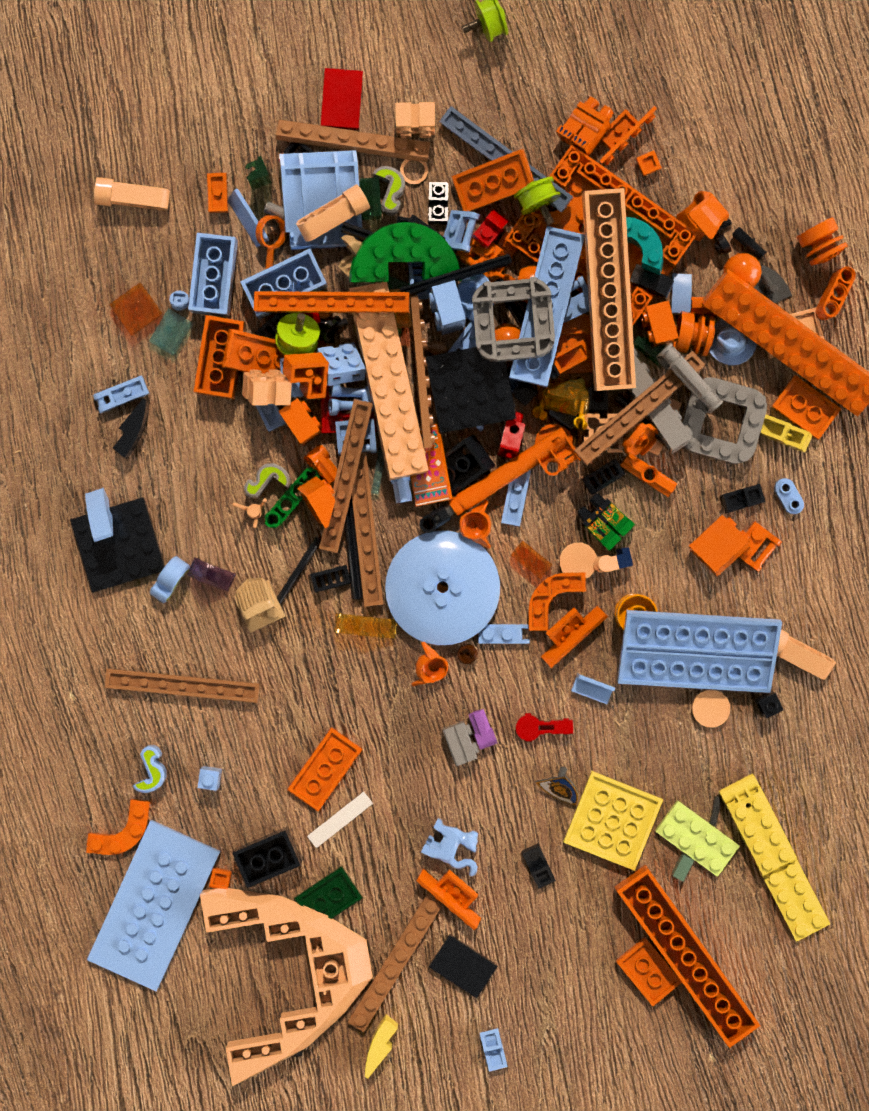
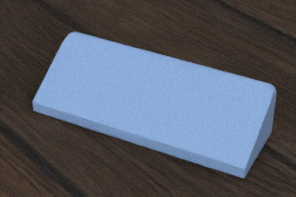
M236 188L229 196L228 202L256 247L259 248L261 245L256 238V226L259 221L240 191ZM263 229V239L267 243L269 238Z

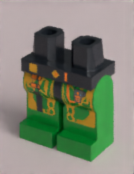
M595 493L589 501L596 508L590 512L583 506L577 512V515L582 520L581 524L586 527L607 551H610L622 539L621 537H624L636 524L628 519L608 498L604 499ZM608 524H609L617 533H615V532L608 526Z

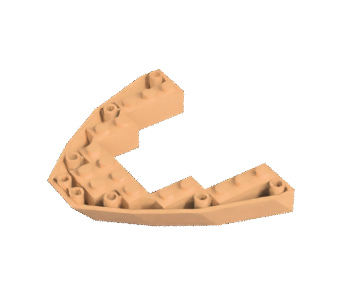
M213 888L203 890L200 893L206 933L264 923L267 942L305 935L317 1007L283 1012L280 1017L282 1029L280 1033L229 1041L226 1046L231 1083L234 1086L307 1048L347 1011L373 976L367 940L336 920L329 919L328 915L306 906H300L297 902L283 896L232 888Z

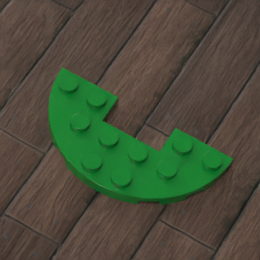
M394 223L380 228L363 241L352 260L349 282H389L388 262H422V280L458 270L460 267L452 248L437 232L417 223Z

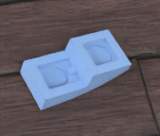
M673 273L671 278L674 280L670 298L672 315H679L681 311L691 312L692 274Z
M498 1028L481 1032L480 1037L489 1072L508 1067Z

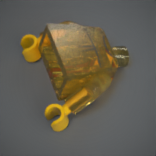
M562 377L544 388L538 402L540 405L536 406L532 411L536 418L539 416L541 420H544L547 417L544 408L574 416L579 414L574 420L576 428L578 429V425L582 423V428L584 430L587 429L588 424L584 418L588 413L589 393L586 390L583 378L576 377L573 380Z

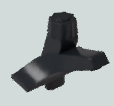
M337 315L329 321L320 319L321 322L318 323L320 329L319 337H323L325 343H333L335 332L348 325L347 319H341Z

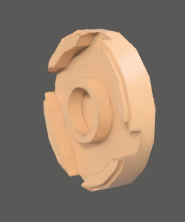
M572 543L562 550L559 557V566L563 573L586 572V578H589L595 572L593 562L597 556L589 545Z
M706 689L694 697L692 714L699 724L706 727H717L728 719L730 703L722 692Z

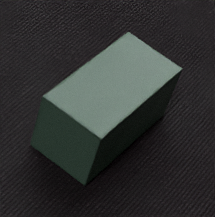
M682 853L671 875L684 881L694 859Z

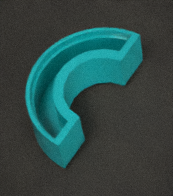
M626 217L627 243L634 244L642 252V268L661 275L663 249L659 236L644 221Z

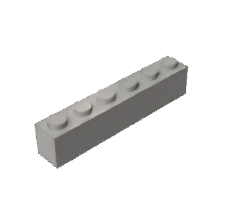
M635 348L636 388L627 389L634 400L657 381L648 374L650 371L647 365L639 361L637 358L639 355ZM668 398L646 417L658 430V435L670 453L673 454L692 441L693 433L688 425H683L680 413L676 409H672L670 406L671 401Z

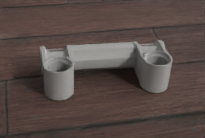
M672 343L656 357L658 362L666 370L671 369L697 398L695 403L704 413L713 412L723 403L722 399L718 397L685 358L681 356Z

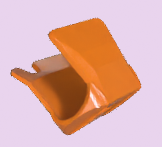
M706 191L697 192L693 202L677 214L679 221L698 233L694 240L699 242L705 235L708 239H713L722 222L727 221L729 218L728 211L712 193Z

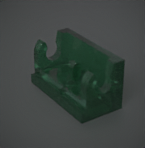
M261 156L245 166V169L256 168L247 176L252 190L272 183Z
M379 177L360 179L359 187L370 205V209L361 213L362 221L382 219Z

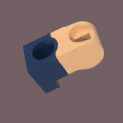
M629 547L616 549L617 555L614 556L604 555L596 557L593 562L594 569L597 572L603 573L633 566Z

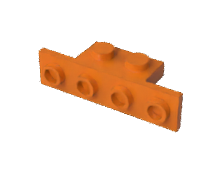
M654 106L639 122L625 109L611 123V127L606 130L600 140L609 151L600 159L599 164L603 165L605 163L608 165L615 158L613 154L617 150L621 152L629 144L627 140L631 136L635 138L642 131L640 127L644 123L648 125L656 117L654 113L657 108Z
M596 606L583 618L575 608H572L546 632L547 636L555 644L541 658L552 668L608 617L607 614Z
M423 869L416 880L420 886L428 890L436 900L442 902L452 913L462 919L467 926L475 930L481 917L468 906L477 898L478 894L451 870H448L437 881Z

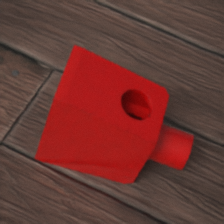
M516 412L517 419L506 421L497 452L498 456L512 459L518 455L526 425L522 423V413Z

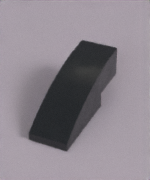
M145 399L141 400L119 427L124 434L113 446L115 451L127 459L136 448L146 425L149 402Z

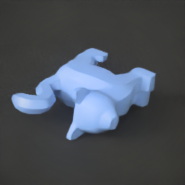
M438 818L434 828L443 835V839L441 842H437L433 836L429 835L421 853L431 858L439 859L458 870L468 866L470 867L469 876L473 877L477 873L478 867L476 862L472 859H463L458 862L455 860V854L460 844L475 853L478 833L474 830L463 832L457 827L445 826L442 820Z

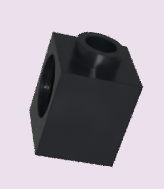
M591 384V387L587 388V412H606L608 410V390L594 391V384ZM593 393H600L602 401L595 402L592 399Z
M771 691V693H765L754 699L761 716L766 719L784 711L775 692Z

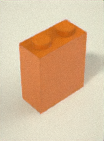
M723 514L689 545L690 551L716 577L751 546L749 535L744 530L739 531L735 527L737 524L730 517L726 518Z

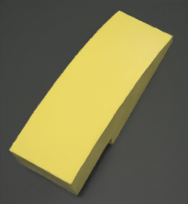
M765 415L760 432L762 436L803 453L806 452L813 436L806 430L792 426L788 422L769 415Z
M387 1014L379 1023L369 1046L365 1068V1077L367 1079L392 1049V1042L389 1039L398 1029V1023Z

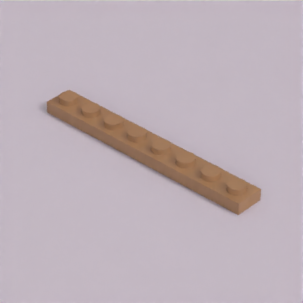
M280 119L276 130V140L348 151L356 150V152L427 163L431 143Z
M410 295L422 443L424 451H431L432 445H435L434 433H430V426H433L432 414L429 415L428 407H431V395H427L426 388H430L429 376H425V369H428L426 357L423 356V350H426V339L422 338L421 331L425 330L424 319H420L423 305L422 300L418 301V295Z
M693 351L684 357L697 373L705 367V364ZM670 369L577 447L574 453L588 466L681 388L684 383Z
M354 399L333 486L335 493L332 495L335 498V504L329 526L323 528L319 549L338 553L373 406L371 402Z
M362 452L352 490V502L364 607L384 605L367 453Z
M111 668L106 669L105 688L254 703H258L260 683Z
M429 891L348 1019L349 1024L362 1032L366 1030L443 906V903L436 900Z

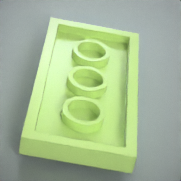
M678 800L655 829V832L717 877L740 847V845Z

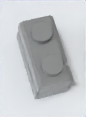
M464 721L442 729L456 766L477 759L476 754L479 753L476 742L472 743L470 735H473L469 724L465 725Z

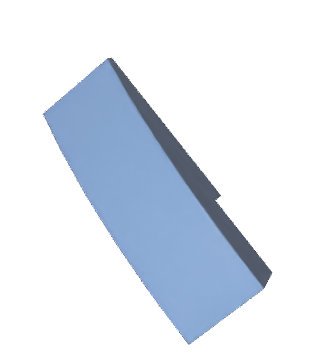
M104 488L86 493V508L94 542L113 536V519L109 509V499Z

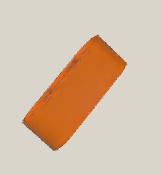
M847 266L832 274L816 307L815 313L817 318L828 320L839 313L855 280L856 274L854 269ZM834 290L837 292V297L834 295ZM825 307H828L829 314L826 312Z

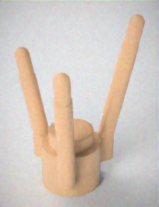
M263 499L260 505L252 504L249 507L238 503H233L232 505L246 510L247 515L254 519L253 528H256L259 518L263 515V508L267 499Z

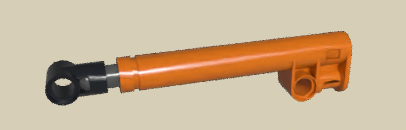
M560 427L456 494L455 497L453 496V500H448L449 504L446 506L441 505L420 520V528L426 533L433 532L450 521L453 515H461L465 510H469L539 464L548 475L555 476L568 468V465L575 460L581 461V459L574 453L575 447L562 427ZM570 454H573L571 457H569L568 459L565 460V458H566L567 456H569ZM551 461L556 462L558 465V470L554 473L547 470V464ZM430 518L433 520L434 526L432 529L424 527L425 519Z

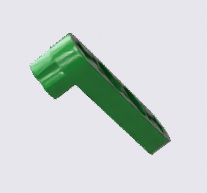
M312 467L305 469L273 508L266 513L265 524L269 528L280 527L301 503L303 498L294 494V487L303 485L300 480L303 478L306 481L308 478L307 472L312 473L314 471L316 473L314 476L320 479V474L316 469H312ZM284 500H289L292 503V507L288 511L281 508V503ZM277 507L280 510V512L286 514L284 517H282V515L275 511ZM271 515H272V516H276V515L278 516V518H277V520H278L277 524H276V523H273L272 525L270 524L271 519H270L269 517H270Z

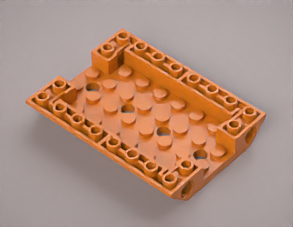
M572 144L550 174L555 184L573 196V199L562 214L557 210L555 212L549 211L554 221L553 224L549 225L550 227L580 233L578 227L580 224H584L582 193L591 190L624 188L626 217L644 221L659 236L663 249V268L661 273L666 276L669 275L698 234ZM540 210L521 215L505 238V241L537 263L547 228ZM584 238L574 281L583 275L587 284ZM628 243L629 277L631 278L636 264L642 265L643 254L637 246ZM630 284L633 326L655 294L649 293L647 289ZM581 287L575 289V290L578 291L579 293H583V290H582Z

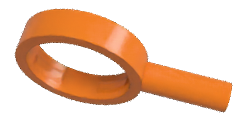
M273 215L264 216L256 226L257 241L261 246L267 248L265 269L273 266L274 249L280 247L287 236L284 221L280 217ZM275 219L280 226V235L274 244L268 245L263 239V227L267 221Z

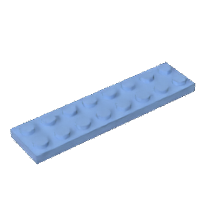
M547 226L534 277L543 281L551 291L555 341L551 351L543 357L513 360L510 379L543 387L548 386L585 238L584 234ZM528 300L519 339L535 337L532 300Z

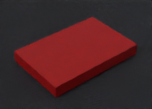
M325 68L320 126L359 130L363 71Z

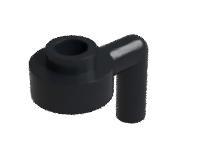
M729 218L727 221L722 222L714 236L716 242L714 247L719 254L722 253L723 255L732 251L727 239L719 233L732 225Z

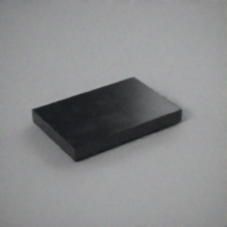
M451 934L448 935L429 964V968L475 998L479 996L498 967L497 964Z

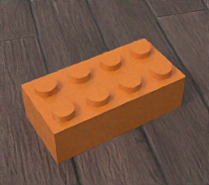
M206 315L193 392L201 395L235 399L239 371L223 368L222 363L229 329L245 332L247 324L244 321Z

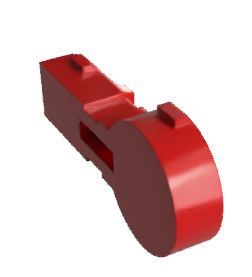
M525 713L516 723V733L526 742H532L539 735L545 733L573 734V719L563 718L560 720L544 721L539 720L536 716L531 715V713Z

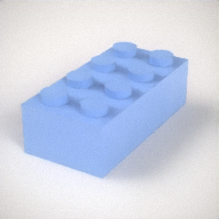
M197 233L188 310L191 313L230 317L238 246L236 237Z
M310 248L240 281L253 310L254 291L319 292L328 287ZM255 312V314H256V316H257V318H258L259 320L262 319V318H264V317H266V316H268V315H270V314H272V313H275V312Z
M455 280L433 286L432 292L429 293V304L432 313H435L434 322L437 332L441 331L442 335L463 330L466 318Z

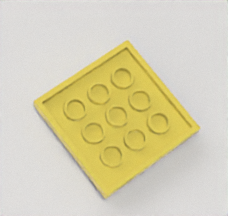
M591 770L563 842L635 871L663 799Z

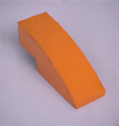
M581 340L555 354L553 363L561 375L592 357V354L584 340Z

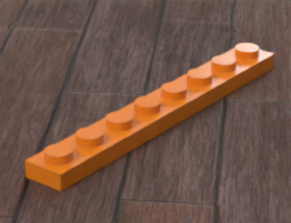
M254 291V311L410 313V293Z

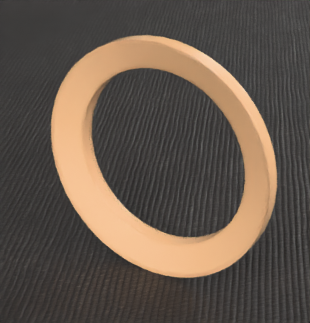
M405 159L400 167V172L405 181L409 184L423 182L428 175L426 162H421L425 169L423 177L417 181H412L406 178L404 174L405 165L412 160Z

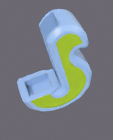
M174 556L159 574L156 583L149 591L150 595L161 603H166L181 578L190 570V565L179 557Z
M148 745L140 753L149 778L132 786L138 792H152L162 786L167 778L165 766L157 760L162 756V752L156 745Z

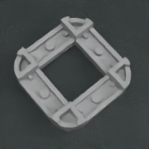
M536 277L501 282L487 281L477 288L472 297L475 337L478 352L484 359L492 362L543 357L551 351L555 341L550 288L543 281ZM532 300L535 337L496 341L492 303Z
M713 377L704 378L703 380L722 401L746 408L738 439L735 444L700 434L706 413L695 403L697 398L690 391L682 423L684 426L688 425L693 435L692 441L684 447L691 453L715 458L730 464L748 461L756 450L766 415V397L758 390Z

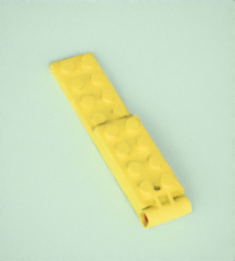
M750 774L719 790L720 797L795 941L797 942L830 925L755 776Z

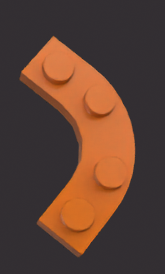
M568 572L552 575L546 578L534 590L529 603V631L549 630V607L555 596L564 592H587L586 572Z
M130 800L128 821L126 827L117 834L88 833L86 853L116 855L131 849L139 842L146 831L151 801Z

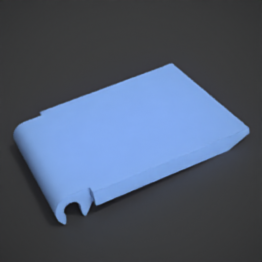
M356 150L279 154L285 233H289L291 250L347 247L341 239L342 236L348 235L341 232L343 223L309 242L304 240L296 223L304 216L339 197L347 189L356 184L359 186ZM361 214L345 221L362 228Z

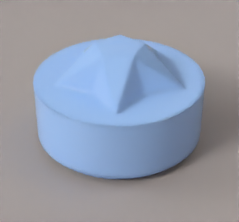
M175 291L170 295V305L173 309L181 311L188 307L189 297L187 293Z

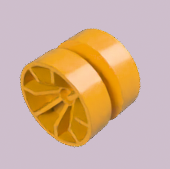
M634 593L627 594L616 603L614 619L619 628L624 631L626 610L658 612L655 603L647 596Z

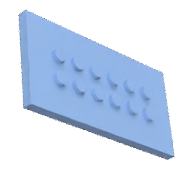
M626 610L617 682L618 684L771 693L782 621L779 619Z
M150 820L87 960L157 991L200 898V893L203 891L221 851Z

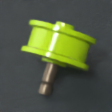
M498 0L474 1L478 19L461 26L463 33L465 34L470 30L481 27L489 42H492L494 37L501 34L504 36L508 35L505 12Z
M552 176L533 181L514 195L515 200H519L523 208L521 210L522 215L540 210L547 226L554 223L547 206L561 197L560 192H556L553 186L554 179Z
M291 313L282 317L278 323L275 337L278 350L284 355L314 353L320 335L319 326L313 318L302 313Z

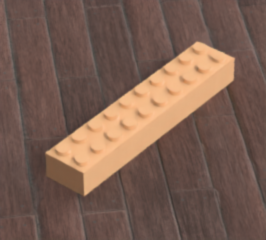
M624 188L584 191L582 193L594 391L636 388Z
M380 282L349 288L348 292H389L387 282ZM352 313L362 361L366 368L365 375L371 403H373L372 407L388 480L427 473L428 465L394 313Z

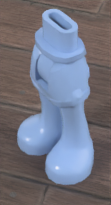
M340 384L329 386V397H357L363 401L371 402L368 387L346 388ZM329 399V415L336 416L340 411L351 410L353 401Z

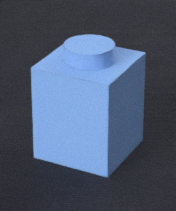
M203 766L200 769L197 788L217 791L220 786L222 769Z

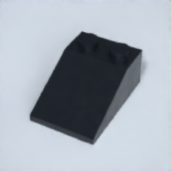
M475 435L465 438L445 453L452 496L495 467V464Z

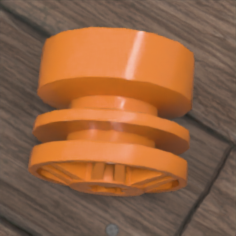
M833 217L796 237L801 248L812 247V250L806 254L807 258L814 254L816 255V258L809 262L811 266L823 264L835 258L848 247L846 242L839 246L837 245V242L844 237L843 235L833 237L832 234L839 229Z
M681 311L676 324L679 338L673 342V346L678 352L687 353L690 345H692V350L696 355L700 349V355L706 357L714 340L715 318L708 316L705 323V315H700L698 321L695 322L694 313Z

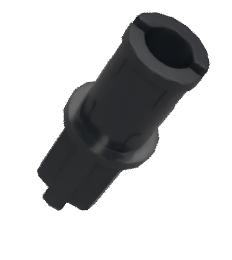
M738 227L732 233V236L744 246L743 249H747L758 261L766 254L767 251L755 241V238L752 239L741 227Z

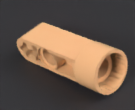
M97 177L94 204L110 207L114 204L167 211L170 190L114 182V179Z
M356 184L342 192V195L298 220L296 225L304 240L309 242L353 216L356 217L370 209V205L363 191Z
M781 630L777 656L825 680L836 662L829 656L789 636V633Z

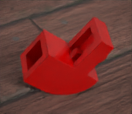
M492 210L474 232L472 238L487 249L506 229L509 221L495 210Z

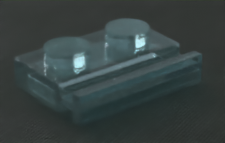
M168 308L149 342L174 356L192 327L193 322Z

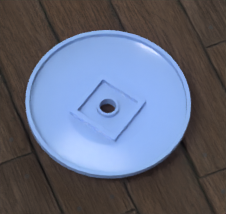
M433 531L410 540L395 555L386 576V600L395 621L410 636L428 644L453 645L472 638L491 620L499 601L500 580L493 559L480 544L472 539L463 537L461 533ZM440 582L448 584V590L445 593L437 590V585Z

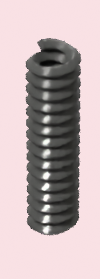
M715 796L710 817L711 821L709 823L715 827L722 802L721 797Z

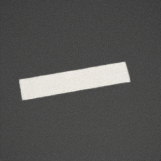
M362 792L307 837L316 848L371 806L373 804L365 792Z

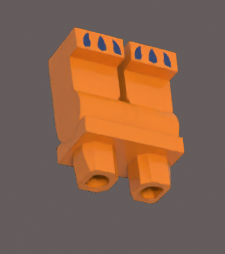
M590 96L585 103L580 101L577 104V108L573 110L570 118L563 126L560 125L556 133L560 140L570 146L572 144L590 156L606 130L611 127L609 120L614 114L612 109L604 105L599 112L596 111L600 104Z

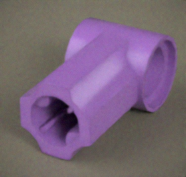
M484 709L468 714L475 731L474 735L479 749L482 750L498 744Z

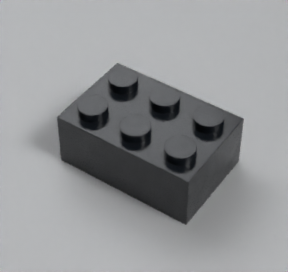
M288 826L237 847L232 852L247 888L299 867L302 864V859Z

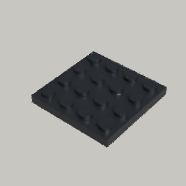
M477 347L426 357L440 433L517 419L506 361L492 362L484 359L478 352Z
M145 497L109 507L113 519V536L96 542L93 540L88 514L70 519L92 593L160 573L165 567Z

